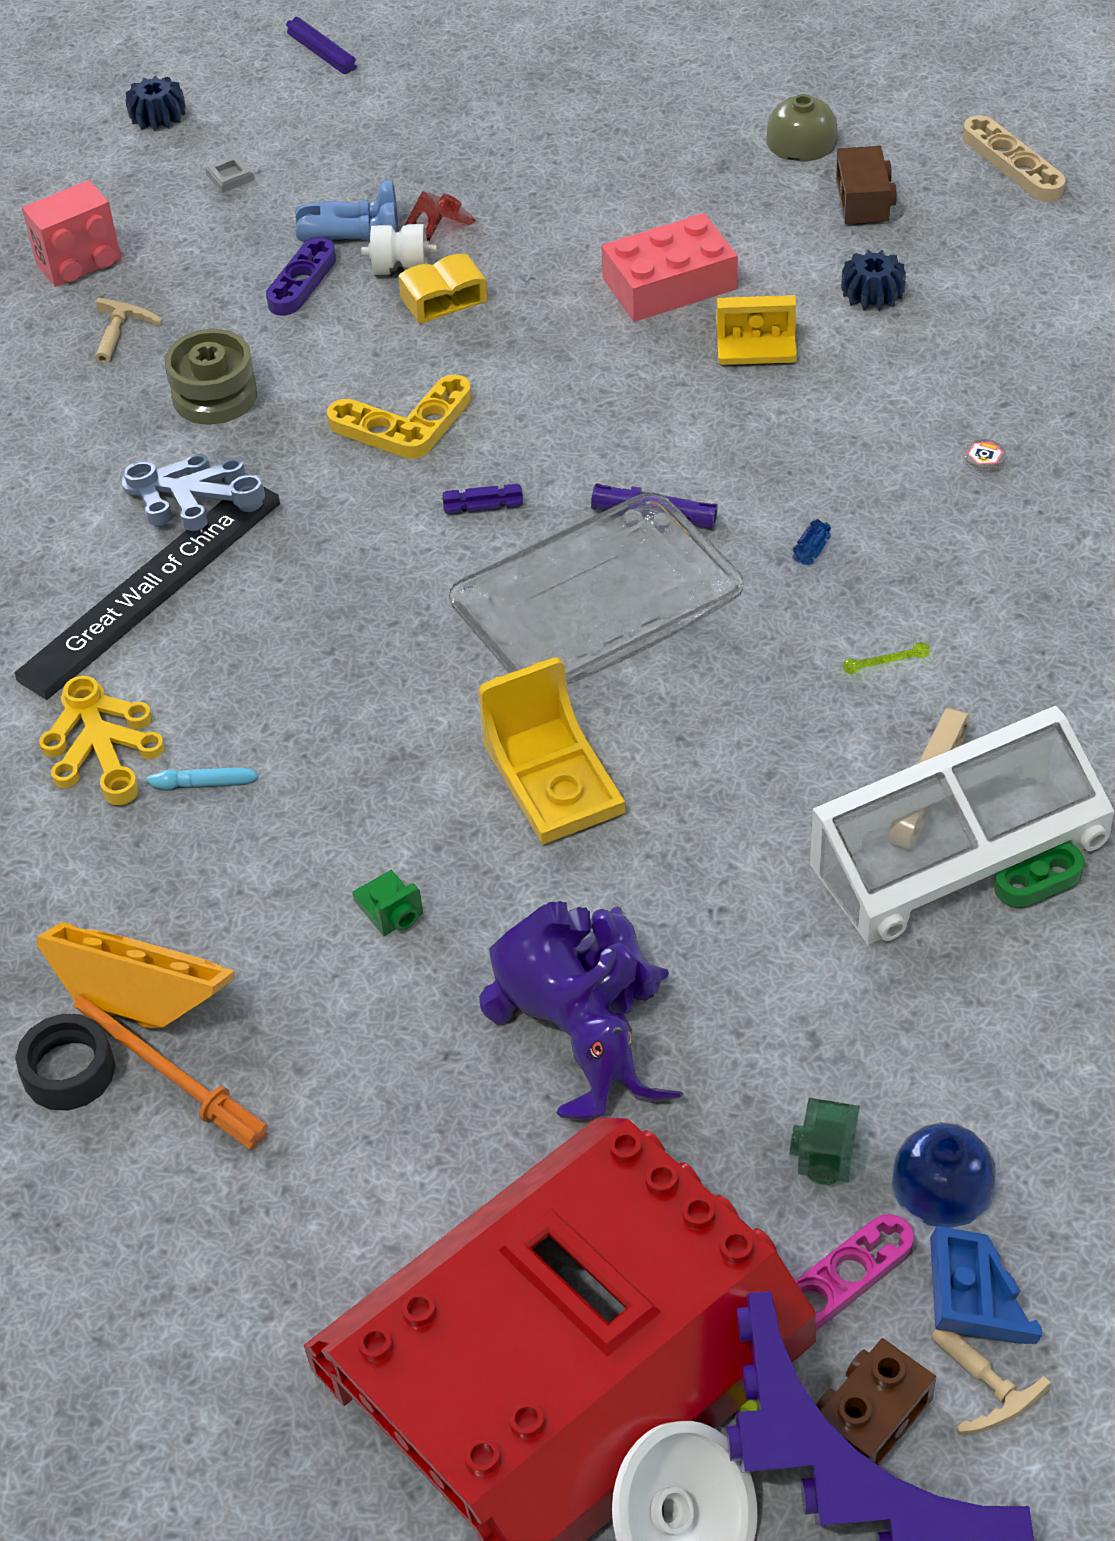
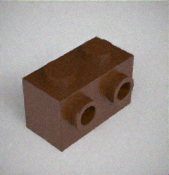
M881 146L837 148L836 183L845 224L889 221L890 206L896 205L897 191L896 184L891 183L890 160H884Z
M881 1338L870 1352L865 1349L861 1350L852 1360L846 1371V1381L837 1391L832 1388L828 1389L816 1404L824 1418L859 1453L878 1466L933 1400L937 1377L884 1338Z

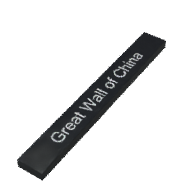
M263 486L265 492L263 504L259 509L251 512L241 511L233 501L222 500L206 513L208 524L204 528L195 531H184L16 670L14 674L17 682L48 700L65 686L70 679L78 675L280 505L279 494Z

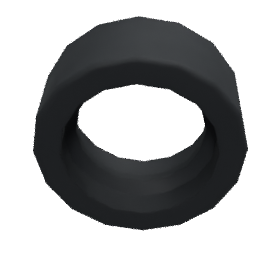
M62 1013L43 1019L27 1031L19 1042L15 1056L18 1073L25 1092L36 1104L50 1110L69 1111L88 1105L100 1097L112 1082L116 1066L106 1032L95 1020L81 1014ZM68 1043H81L91 1047L94 1052V1059L88 1067L74 1077L63 1080H49L38 1074L37 1064L46 1053L57 1046Z

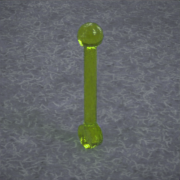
M918 642L913 645V649L862 660L847 658L843 662L842 668L845 673L854 674L859 669L915 656L917 658H925L930 653V647L926 643Z

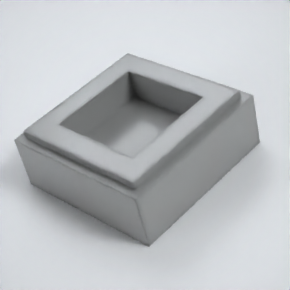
M237 155L205 167L207 176L222 193L254 181L253 172Z

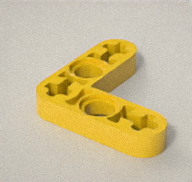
M456 374L442 377L407 418L356 400L340 399L330 404L327 409L328 424L333 432L405 458H420L425 456L469 405L472 399L470 382L464 376ZM431 414L443 416L441 419L433 421L424 419ZM379 426L389 428L382 433L370 432L372 428Z

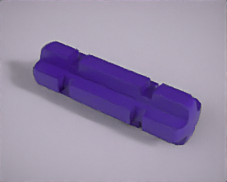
M516 483L504 485V488L498 489L497 485L465 489L463 493H459V490L445 491L442 495L443 509L446 514L461 513L462 509H467V512L500 509V505H506V508L520 507L523 504L522 488L520 484Z

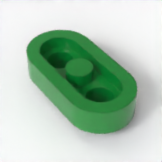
M1065 842L1001 870L995 874V894L1007 905L1026 907L1075 886L1082 877L1084 866L1083 854L1076 846ZM1061 867L1065 869V871L1058 873L1053 871L1051 868ZM1021 884L1025 888H1016L1011 885Z

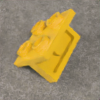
M795 295L717 298L716 333L718 363L720 365L796 362Z

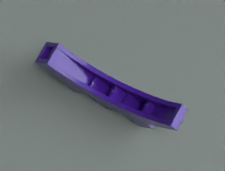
M771 1291L747 1294L745 1297L746 1307L737 1308L736 1310L740 1342H750L752 1365H743V1381L746 1400H756L757 1410L736 1413V1425L726 1426L730 1461L740 1460L741 1473L809 1466L810 1478L801 1479V1494L805 1515L814 1514L815 1525L818 1526L884 1520L885 1531L876 1533V1541H1034L1029 1506H982L937 1496L894 1477L859 1453L824 1418L798 1379L780 1336Z

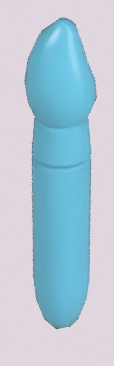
M238 767L193 769L179 772L169 769L148 776L147 782L152 787L160 790H171L178 786H231L252 783L257 779L258 774L252 769Z

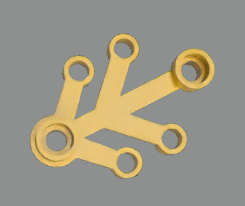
M90 676L74 677L63 688L61 695L63 712L50 731L43 733L39 739L42 753L48 757H57L67 750L66 737L80 718H82L85 725L62 761L52 767L51 776L53 782L60 788H69L75 785L80 778L78 769L94 748L103 770L100 778V787L104 799L112 805L127 804L138 795L137 779L133 770L120 765L111 742L137 749L140 756L145 759H155L161 756L165 750L163 738L157 732L144 733L103 721L99 712L125 718L129 727L141 729L150 724L152 715L150 707L144 702L131 703L107 696L103 687ZM139 712L145 713V714H144L142 717H140V718H132V717H131V716L134 715L135 713H139ZM51 741H60L55 746H47ZM148 743H157L153 748H144ZM64 771L72 772L67 777H59V774Z

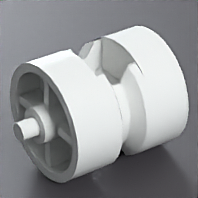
M407 224L402 227L400 232H395L393 227L389 225L371 226L370 243L368 247H361L362 255L369 254L374 275H391V272H396L398 267H403L404 270H407L417 265L427 264V256H430V252H437V245H429V241L426 238L425 224Z

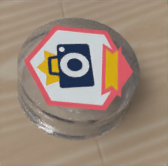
M978 439L972 441L965 448L964 466L975 475H995L1004 468L1006 451L1000 443L994 440Z

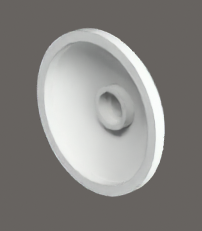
M676 1421L659 1425L636 1441L624 1458L615 1482L612 1518L616 1541H754L757 1529V1499L754 1483L750 1472L741 1473L740 1460L730 1461L727 1437L718 1430L703 1423ZM662 1505L664 1506V1516H662Z

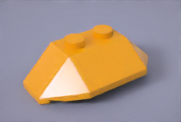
M60 922L37 937L36 946L74 1001L81 994L109 1016L120 1015L134 1019L137 1024L146 1028L165 1027L214 995L234 979V970L225 968L215 962L94 929H81L69 923Z

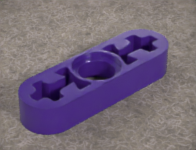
M322 237L312 238L300 247L266 291L268 309L271 313L286 316L297 312L336 262L335 246L331 240ZM299 275H308V276H310V277H308V278H306V279H301V280L293 279V278H295L296 276H299Z

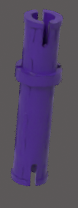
M596 483L591 498V509L625 514L628 519L636 520V517L651 518L665 522L697 526L708 530H713V523L715 524L718 512V504L642 492V488L634 486L630 490Z

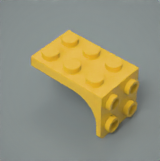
M559 657L537 662L518 671L493 678L478 688L483 745L542 845L626 813L623 797L588 743L576 720L568 696L565 665Z

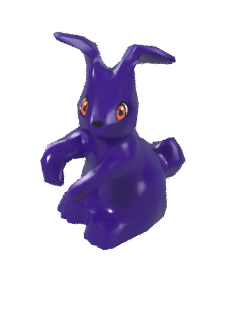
M548 902L508 930L489 948L495 981L485 987L479 996L480 1009L484 1016L499 1026L511 1020L513 1010L518 1007L527 1015L553 1021L571 1037L574 1059L583 1070L591 1090L561 1105L556 1112L560 1117L586 1120L605 1115L607 1096L613 1081L623 1084L635 1099L650 1102L677 1099L684 1095L681 1091L649 1088L638 1079L635 1073L631 1050L632 1028L624 1014H617L609 1010L610 1005L619 993L636 981L637 961L626 944L616 943L604 949L599 963L586 973L578 958L576 948L591 933L590 911L587 910V907H577L568 911L567 902ZM614 965V971L610 974L609 977H607V975L610 973Z

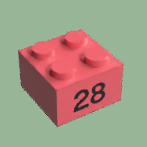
M90 180L22 207L36 265L54 287L67 282H73L81 276L100 268L109 267L113 263L122 260L109 202Z

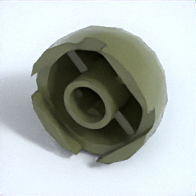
M806 94L790 97L779 103L769 116L766 144L771 152L783 159L788 160V157L799 158V161L802 162L821 159L833 151L834 145L837 142L838 127L836 117L828 104L818 98Z

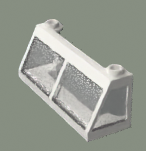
M1053 706L813 808L810 866L868 945L880 939L891 941L899 937L906 930L911 910L1067 841L1079 850L1094 851L1100 848L1110 836L1114 809L1067 718L1057 706Z

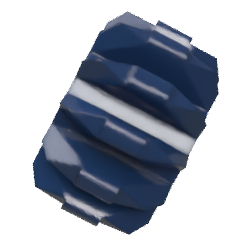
M155 75L152 79L142 78L141 83L131 84V89L126 92L125 102L132 124H139L141 130L149 127V125L152 126L154 131L158 129L159 125L169 129L170 122L180 123L181 115H185L186 103L183 91L180 88L179 82L171 81L170 77L158 79L157 75Z
M867 249L865 255L853 254L852 259L846 261L842 269L841 290L843 291V297L849 298L850 306L861 302L863 311L869 305H875V308L880 312L883 303L894 307L896 300L902 299L905 292L906 271L904 270V264L898 262L897 255L886 256L883 250L878 253H872Z

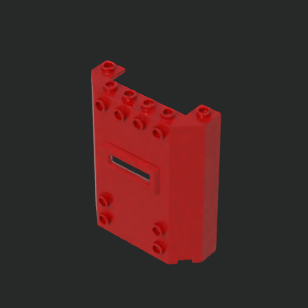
M597 1117L304 1344V1349L311 1370L339 1402L346 1406L354 1399L477 1532L479 1541H586L612 1519L613 1492L619 1469L629 1450L645 1433L659 1425L676 1421H694L716 1429L748 1401L746 1400L744 1390L743 1365H752L750 1342H740L736 1311L737 1308L746 1307L745 1297L748 1293L771 1291L780 1336L791 1362H794L816 1343V1313L812 1304L803 1295L777 1253L773 1241L764 1231L759 1228L751 1229L739 1218L736 1209L727 1198L722 1195L714 1196L702 1185L699 1176L691 1166L685 1162L677 1163L665 1152L663 1144L651 1131H641L628 1118ZM550 1236L626 1309L608 1323L532 1249Z

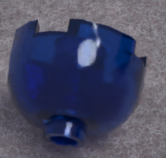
M939 1122L923 1126L906 1137L895 1156L892 1188L896 1199L902 1207L905 1206L911 1214L923 1219V1223L929 1226L953 1228L970 1224L976 1219V1216L986 1210L994 1198L996 1165L990 1149L973 1131L961 1125Z

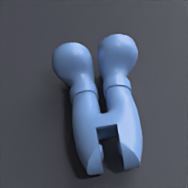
M393 180L381 182L378 196L371 203L368 200L359 201V203L328 201L298 206L295 212L297 239L299 241H308L312 238L322 237L329 240L363 239V241H369L371 226L389 225L393 227L395 232H399Z

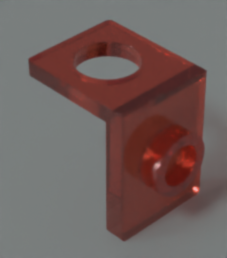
M422 191L404 225L416 224L419 216L426 213L428 216L426 238L427 241H430L442 217L468 225L475 223L476 219L462 207V203L455 197L446 193L439 197Z

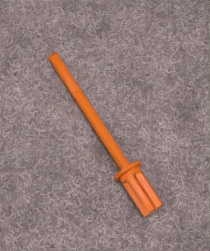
M79 994L72 1006L86 1017L95 1020L103 1030L202 1104L199 1111V1118L205 1122L213 1121L250 1150L268 1134L265 1132L268 1125L229 1096V1089L219 1086L210 1092L83 995Z

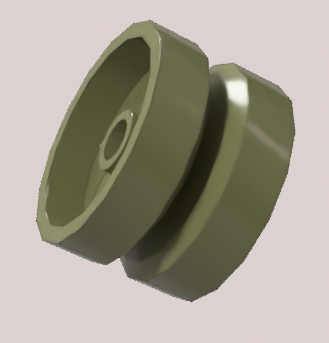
M212 328L197 330L184 335L170 345L164 356L165 369L171 388L173 407L181 417L193 423L206 425L220 424L241 417L252 408L257 398V386L253 372L250 346L242 336L229 330Z

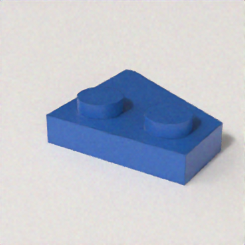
M936 1226L930 1236L935 1329L1018 1344H1037L1042 1337V1328L1037 1320L1028 1321L1016 1300L1021 1291L1011 1274L1002 1267L999 1260L1000 1255L987 1234Z

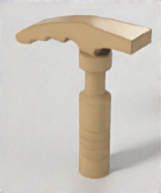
M97 298L98 312L110 313L111 324L104 331L95 360L97 362H110L121 333L120 325L125 323L126 317L144 319V321L152 322L153 325L157 326L162 325V319L156 314L135 305Z
M935 1329L931 1335V1338L949 1353L955 1361L960 1363L976 1380H983L995 1391L993 1395L1001 1403H1005L1001 1409L995 1407L987 1417L981 1415L972 1422L966 1420L960 1423L957 1427L959 1435L976 1434L1005 1424L1023 1414L1050 1390L1051 1382L1043 1376L1027 1389L1016 1391L1017 1387L1009 1379H1001L991 1369V1363L958 1333Z

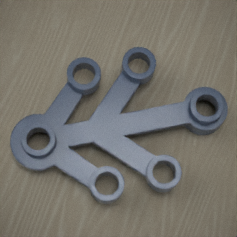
M194 454L183 461L156 469L155 465L148 461L136 462L129 465L123 473L122 486L127 494L143 499L146 505L145 511L148 522L154 526L164 525L171 521L173 517L169 502L161 500L157 491L172 493L181 509L184 528L190 531L202 529L208 524L204 506L197 504L193 496L230 500L244 512L259 509L265 498L261 478L255 475H246L242 460L237 458L227 459L219 465L210 467L206 455ZM186 473H187V476H184V477H181V478H175V477H178V476H180V475H183V474H186ZM222 478V481H223L224 483H227V484H230V485L216 484V483H210V482Z

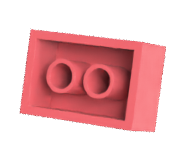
M705 213L690 216L677 222L658 226L651 230L622 237L616 241L601 245L602 278L633 322L737 289L738 255Z

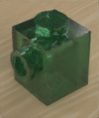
M808 1098L804 1125L794 1124L790 1145V1155L799 1157V1175L808 1176L813 1182L823 1185L834 1184L837 1181L849 1183L858 1131L859 1105Z

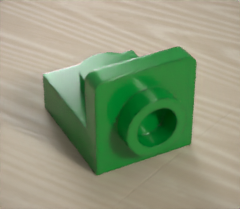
M392 869L352 891L355 903L383 936L396 929L399 931L408 929L416 922L418 916L423 914L421 894L418 887L414 883L405 886Z

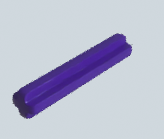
M296 16L292 21H287V33L342 74L350 73L357 68L355 65L356 58L300 17Z

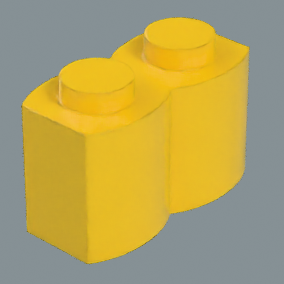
M468 254L449 255L437 261L434 265H417L405 270L398 276L400 298L418 323H425L449 315L452 312H458L487 302L486 278Z

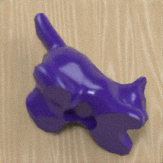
M616 906L611 911L602 908L596 910L591 916L592 933L591 936L584 939L576 948L578 958L587 973L599 963L602 951L610 945L622 943L628 946L637 961L636 981L623 989L610 1005L618 1014H627L632 1009V998L646 1001L654 997L660 988L661 981L668 977L669 971L648 963L637 941L634 927L623 915L620 907ZM614 965L610 973L607 975V977H609L610 974L614 971Z

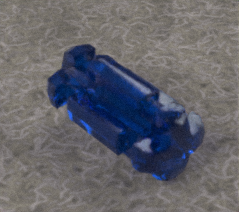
M819 519L810 522L811 526L806 528L797 541L798 544L793 547L794 554L792 558L794 561L808 566L813 564L814 560L812 557L817 558L827 543L824 539H830L831 537L829 532L831 526L828 522L823 523Z

